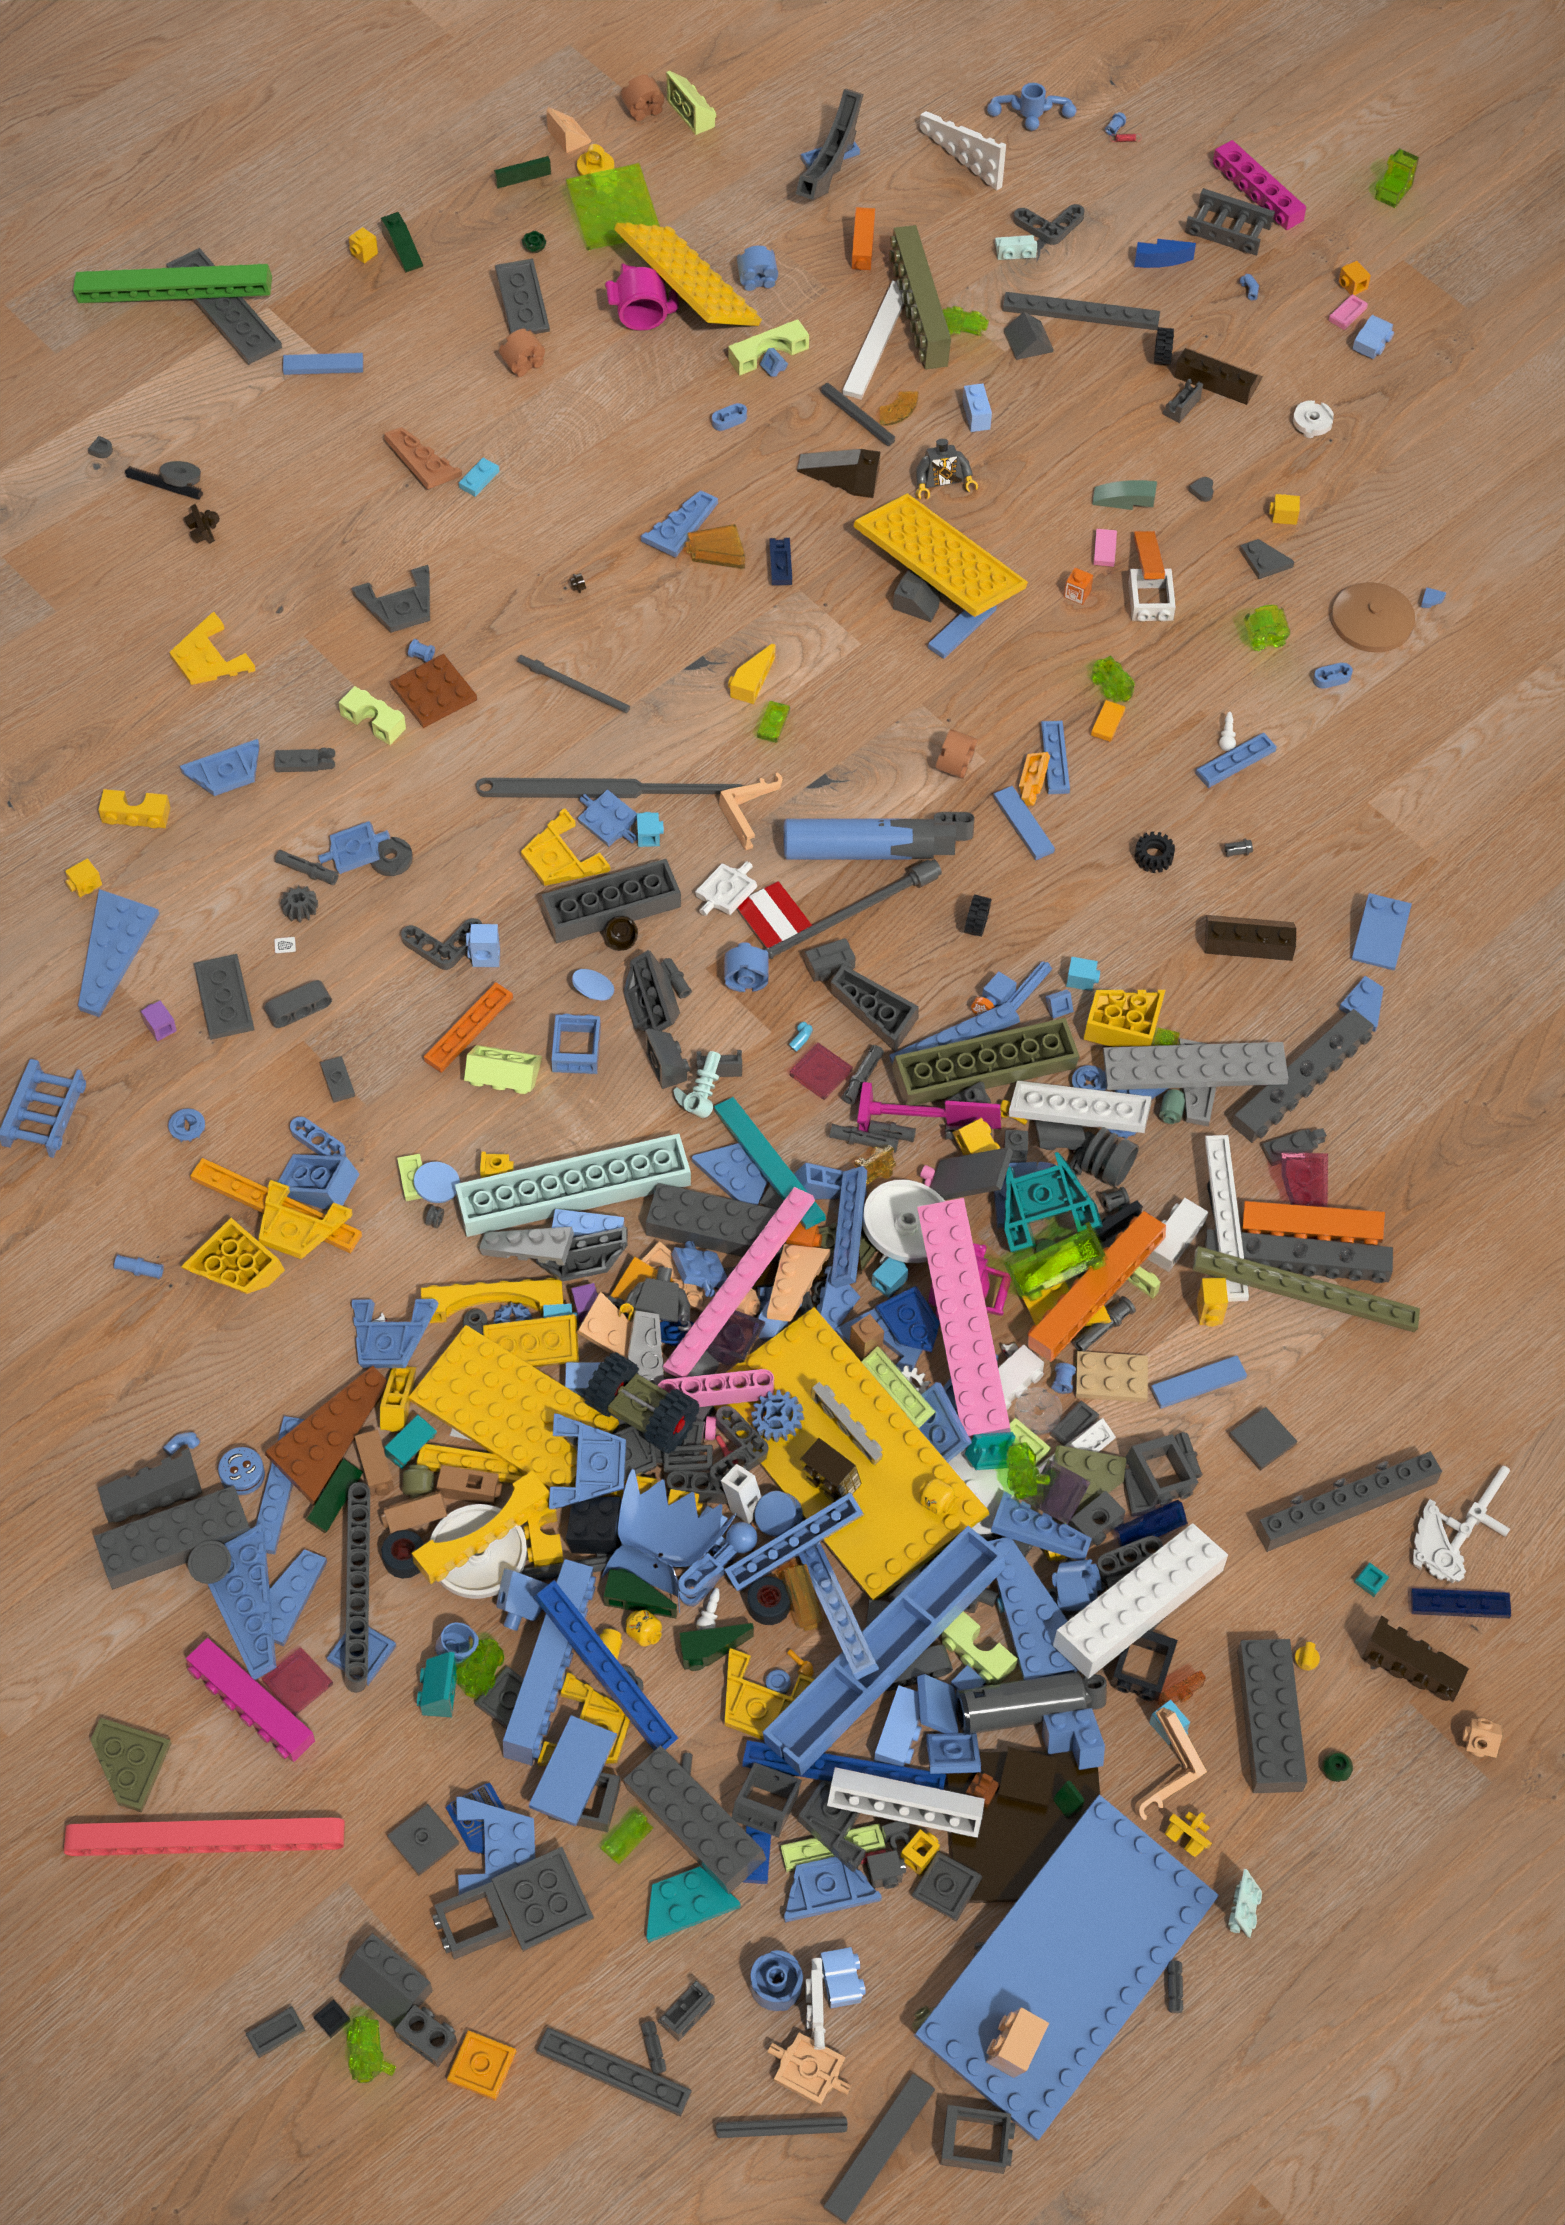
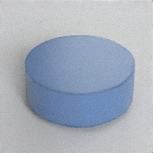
M774 1670L768 1674L766 1688L784 1695L789 1691L791 1680L785 1671Z

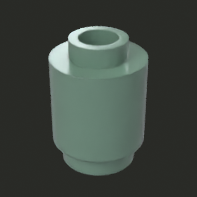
M1170 1089L1163 1096L1159 1117L1167 1124H1175L1182 1119L1185 1098L1181 1091Z

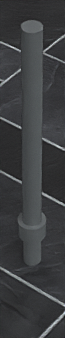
M520 655L518 658V663L531 668V671L537 674L542 673L624 713H628L630 710L629 705L545 666L543 662L537 659L534 661L523 655Z

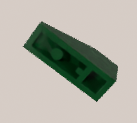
M399 212L381 217L382 235L405 273L423 267L407 225Z
M609 1570L604 1592V1606L630 1611L648 1610L653 1615L677 1619V1604L628 1570Z
M753 1623L679 1633L684 1670L699 1671L704 1667L710 1666L728 1654L730 1648L736 1649L754 1637Z

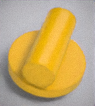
M1306 1642L1305 1646L1300 1647L1296 1651L1295 1662L1299 1668L1309 1671L1318 1666L1320 1656L1315 1649L1316 1645L1314 1643Z

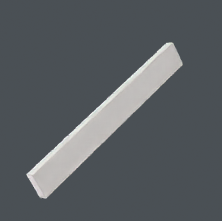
M892 281L843 388V395L862 400L904 306L901 299L903 290L898 289L897 281Z
M1228 1135L1205 1136L1218 1252L1244 1259ZM1226 1280L1228 1302L1248 1301V1286Z

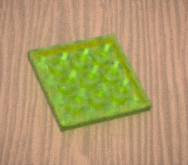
M640 163L566 179V186L587 250L626 242L614 230L617 223L626 224L629 222L636 225H657L660 227Z

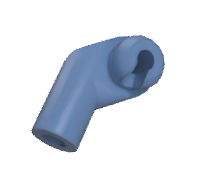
M1245 274V276L1240 278V284L1244 287H1249L1248 299L1256 300L1259 284L1252 275Z

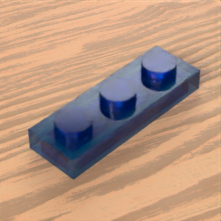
M1175 1500L1114 1529L1119 1546L1122 1547L1148 1536H1162L1188 1524L1182 1502Z

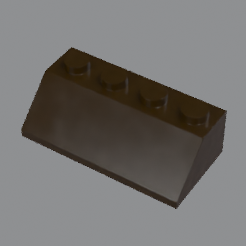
M1185 348L1177 360L1174 378L1184 382L1191 379L1190 384L1195 386L1200 382L1203 384V389L1247 405L1263 376Z
M1206 915L1205 954L1293 961L1296 949L1297 928L1294 922Z

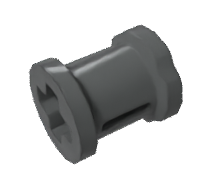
M1120 1187L1118 1191L1109 1194L1105 1192L1101 1194V1202L1107 1213L1112 1212L1114 1208L1127 1203L1130 1204L1128 1193L1124 1187Z

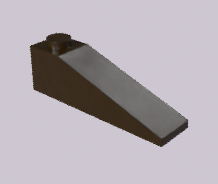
M853 449L805 453L800 455L797 472L818 481L825 480L831 483L832 487L837 488L839 486L844 488L851 495L874 498L880 469L881 452Z

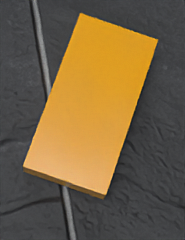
M1106 700L1092 729L1091 736L1111 742L1126 707Z

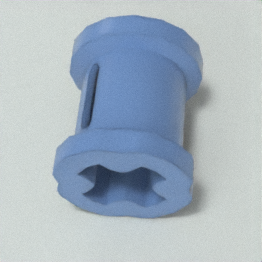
M417 639L411 642L408 649L409 657H418L423 659L425 663L432 660L435 654L434 646L419 643Z
M1068 1363L1056 1364V1378L1051 1388L1058 1393H1071L1073 1389L1071 1385L1072 1375L1075 1374L1076 1368Z

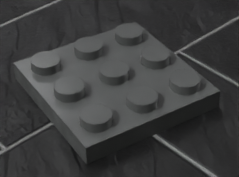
M563 1847L491 1879L522 1952L594 1919Z

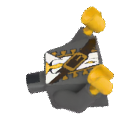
M938 439L936 447L928 448L925 456L922 457L916 467V479L919 488L916 490L915 495L918 499H921L920 494L923 490L925 492V499L930 497V491L927 489L929 487L964 482V478H966L965 489L970 492L968 485L972 482L975 489H978L977 482L972 480L971 476H973L968 459L961 451H956L954 445H948L947 439Z

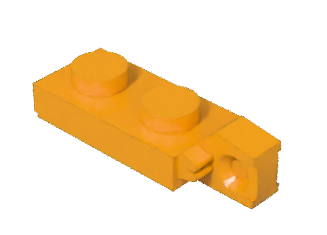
M1048 752L1027 754L1019 784L1022 795L1021 799L1025 802L1026 806H1033L1037 799L1036 794L1041 792L1050 759Z

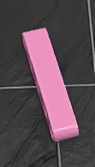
M759 1369L666 1379L661 1381L658 1387L668 1393L673 1389H678L697 1400L700 1407L760 1401V1396L766 1399L768 1398L769 1391L772 1395L774 1394V1376L769 1370Z

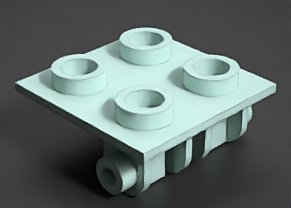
M1244 1869L1242 1881H1240L1239 1885H1236L1233 1904L1236 1906L1231 1908L1232 1912L1228 1926H1230L1231 1932L1240 1933V1930H1243L1247 1937L1251 1938L1252 1929H1255L1257 1924L1256 1908L1261 1903L1262 1891L1247 1869Z

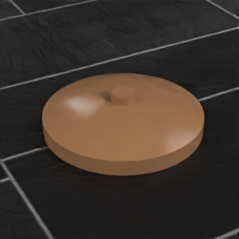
M1366 582L1350 586L1339 594L1333 605L1331 619L1336 633L1347 644L1367 652H1386L1400 647L1409 639L1415 624V612L1407 597L1397 589L1381 583Z

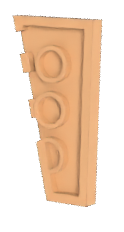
M659 1241L641 1261L657 1270L659 1266L671 1268V1278L675 1281L674 1283L679 1284V1288L685 1290L691 1305L690 1308L702 1313L713 1297H706L704 1290L699 1286L683 1283L671 1255L672 1252Z
M784 1244L767 1310V1319L792 1320L803 1301L806 1291L809 1292L816 1275H819L823 1263L830 1257V1249Z
M600 1292L576 1333L610 1354H615L616 1352L627 1358L632 1322L623 1313L619 1317V1309ZM662 1353L664 1365L668 1358Z

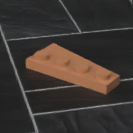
M403 427L384 433V440L427 489L462 476L461 469L449 465L450 461L444 457H438L429 446L425 447L420 444V440Z

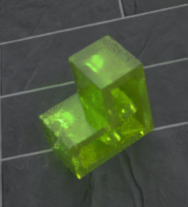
M1400 148L1394 155L1391 154L1387 161L1389 166L1384 174V178L1378 180L1375 186V199L1396 208L1413 186L1419 157Z

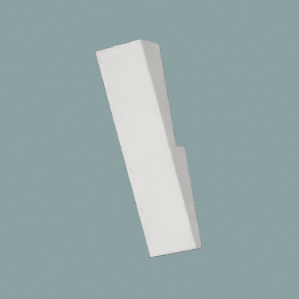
M1101 1418L1065 1446L1099 1452L1116 1437L1105 1420ZM1055 1453L1026 1474L1039 1495L1051 1490Z

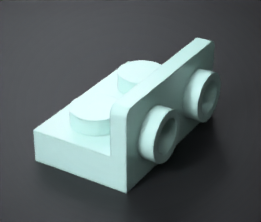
M1033 235L995 238L998 260L1036 258L1037 241H1034Z

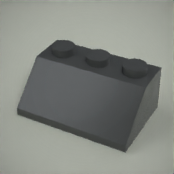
M373 1933L354 1953L339 1980L394 2029H396L414 2005L419 2008L433 1992L429 1980Z

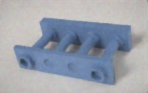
M30 1059L1 1125V1145L11 1148L13 1141L17 1139L45 1145L49 1157L54 1158L56 1151L60 1150L62 1146V1136L80 1093H84L86 1088V1080H84L82 1071L77 1070L73 1080L43 1073L38 1060ZM41 1082L69 1088L65 1098L39 1093L35 1089L37 1084ZM33 1101L61 1107L57 1117L27 1111L29 1103ZM26 1119L52 1125L53 1128L50 1136L19 1130L20 1124Z

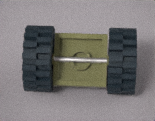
M619 1353L610 1354V1357L607 1356L604 1359V1363L601 1362L598 1365V1370H595L592 1374L594 1376L589 1380V1387L585 1390V1393H587L584 1396L585 1404L604 1416L615 1415L644 1433L645 1440L666 1454L671 1453V1451L674 1452L677 1446L682 1444V1440L687 1438V1433L693 1428L692 1424L696 1422V1415L699 1413L698 1408L700 1407L698 1401L678 1389H673L668 1393L640 1376L637 1364Z

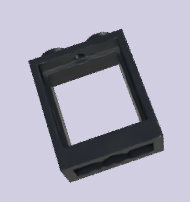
M1148 1630L1132 1644L1166 1655L1157 1685L1121 1673L1130 1648L1129 1646L1120 1654L1111 1686H1114L1116 1690L1122 1693L1131 1692L1137 1694L1146 1701H1159L1178 1640Z

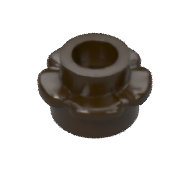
M581 573L573 574V578L570 579L574 591L578 590L581 593V590L586 589Z

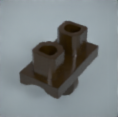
M196 504L190 506L192 513L184 517L190 529L198 526L190 531L192 539L197 544L205 539L209 543L214 542L215 539L210 527L212 529L216 528V524L220 520L218 513L206 510L204 514L199 512Z

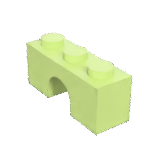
M356 686L339 701L341 716L356 725L365 718H374L375 720L372 722L373 735L389 745L406 729L405 717L399 710L390 708L384 701L375 699L367 691L360 690Z
M963 1611L942 1632V1644L949 1651L956 1652L964 1665H968L970 1668L973 1667L979 1673V1676L986 1681V1684H1000L1016 1668L1017 1658L1000 1643L989 1651L977 1649L973 1641L979 1636L981 1626Z

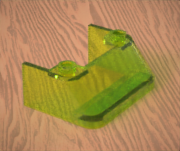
M1087 1222L1085 1223L1087 1229L1015 1264L1009 1261L1005 1262L1004 1265L1020 1298H1029L1030 1302L1043 1296L1041 1292L1090 1268H1093L1095 1271L1106 1266L1105 1261L1109 1257L1094 1225Z

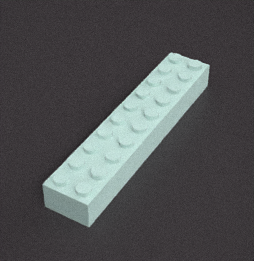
M674 1134L455 1184L466 1236L469 1237L554 1217L555 1209L578 1212L652 1195L655 1193L658 1183L678 1188L691 1186V1171L680 1134Z

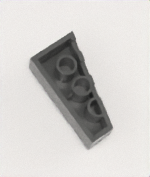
M845 965L841 966L831 981L832 994L896 1052L918 1020L919 1006Z
M189 1448L181 1451L182 1456L172 1460L169 1456L161 1460L162 1464L155 1468L144 1467L132 1478L126 1475L98 1487L108 1523L121 1522L129 1516L143 1515L152 1509L169 1507L174 1502L183 1499L191 1500L202 1494L203 1492Z

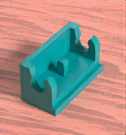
M417 1415L385 1446L386 1458L403 1469L407 1462L430 1439L435 1437L437 1431Z
M1013 1432L974 1434L971 1440L972 1443L968 1446L965 1456L975 1470L1014 1468L1021 1446H1015L1014 1450H1012V1444L1016 1437Z

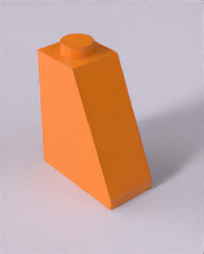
M856 207L852 269L871 270L875 208Z

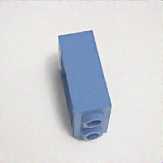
M555 1015L551 1060L552 1072L597 1074L601 1034L600 1016ZM562 1031L594 1033L592 1054L560 1053Z

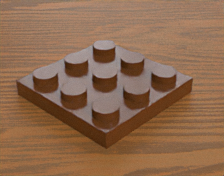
M444 653L390 681L391 688L423 728L477 701L475 692Z

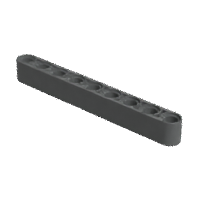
M361 1482L354 1483L349 1488L347 1516L345 1686L354 1693L363 1691L367 1686L370 1488ZM360 1495V1496H363L364 1498L358 1500V1499H355L354 1497ZM360 1517L364 1520L358 1522L355 1521L354 1518ZM356 1539H360L364 1542L357 1544L353 1541ZM359 1561L362 1562L363 1565L355 1566L353 1563ZM358 1583L363 1585V1587L354 1588L352 1585ZM360 1606L363 1609L361 1611H354L352 1608ZM360 1629L363 1632L360 1634H355L352 1632V1630ZM357 1651L362 1653V1655L359 1657H354L351 1655V1653ZM357 1674L362 1676L360 1680H353L351 1676Z

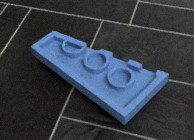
M304 1549L270 1588L274 1643L281 1646L286 1644L327 1564V1558Z

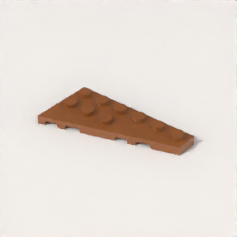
M374 1366L370 1367L265 1451V1456L312 1505L315 1504L331 1475L355 1440L354 1436L363 1427L369 1414L385 1392L388 1380Z

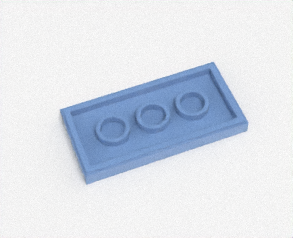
M571 1715L529 1803V1808L576 1827L617 1739V1734Z

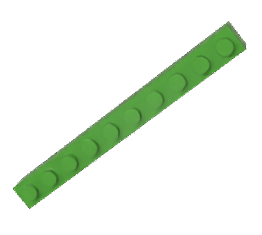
M268 264L76 272L73 291L78 303L271 295L272 274Z

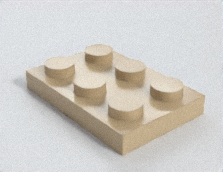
M1077 1351L1076 1398L1147 1402L1148 1356Z

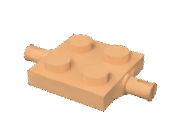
M800 2032L787 2050L774 2043L769 2047L767 2053L781 2059L780 2068L774 2077V2082L820 2107L826 2095L833 2088L846 2096L848 2095L852 2085L838 2079L839 2071L845 2061L844 2056L827 2047L822 2050L814 2049V2040Z

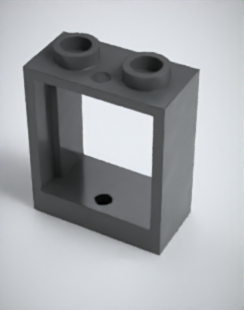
M1173 1434L1134 1445L1125 1456L1150 1507L1157 1504L1163 1506L1177 1498L1186 1499L1193 1494V1490L1199 1483ZM1167 1455L1181 1482L1160 1488L1146 1461Z
M754 1763L735 1801L732 1818L738 1823L779 1838L798 1798L802 1780ZM757 1787L787 1798L782 1811L748 1799L753 1788Z
M601 1772L595 1786L606 1788L599 1818L581 1815L577 1826L608 1832L621 1782L620 1776ZM549 1816V1819H551V1820L560 1821V1820H558V1819H555V1818Z
M493 1882L434 1905L436 1914L432 1915L435 1926L437 1930H443L445 1935L441 1939L446 1954L451 1952L454 1960L512 1937L510 1925ZM486 1897L497 1927L456 1944L445 1913Z
M948 2105L940 2165L1004 2174L1006 2166H1011L1013 2150L1008 2149L1009 2139H1014L1015 2123L1011 2122V2114ZM957 2120L1002 2126L999 2162L953 2156Z

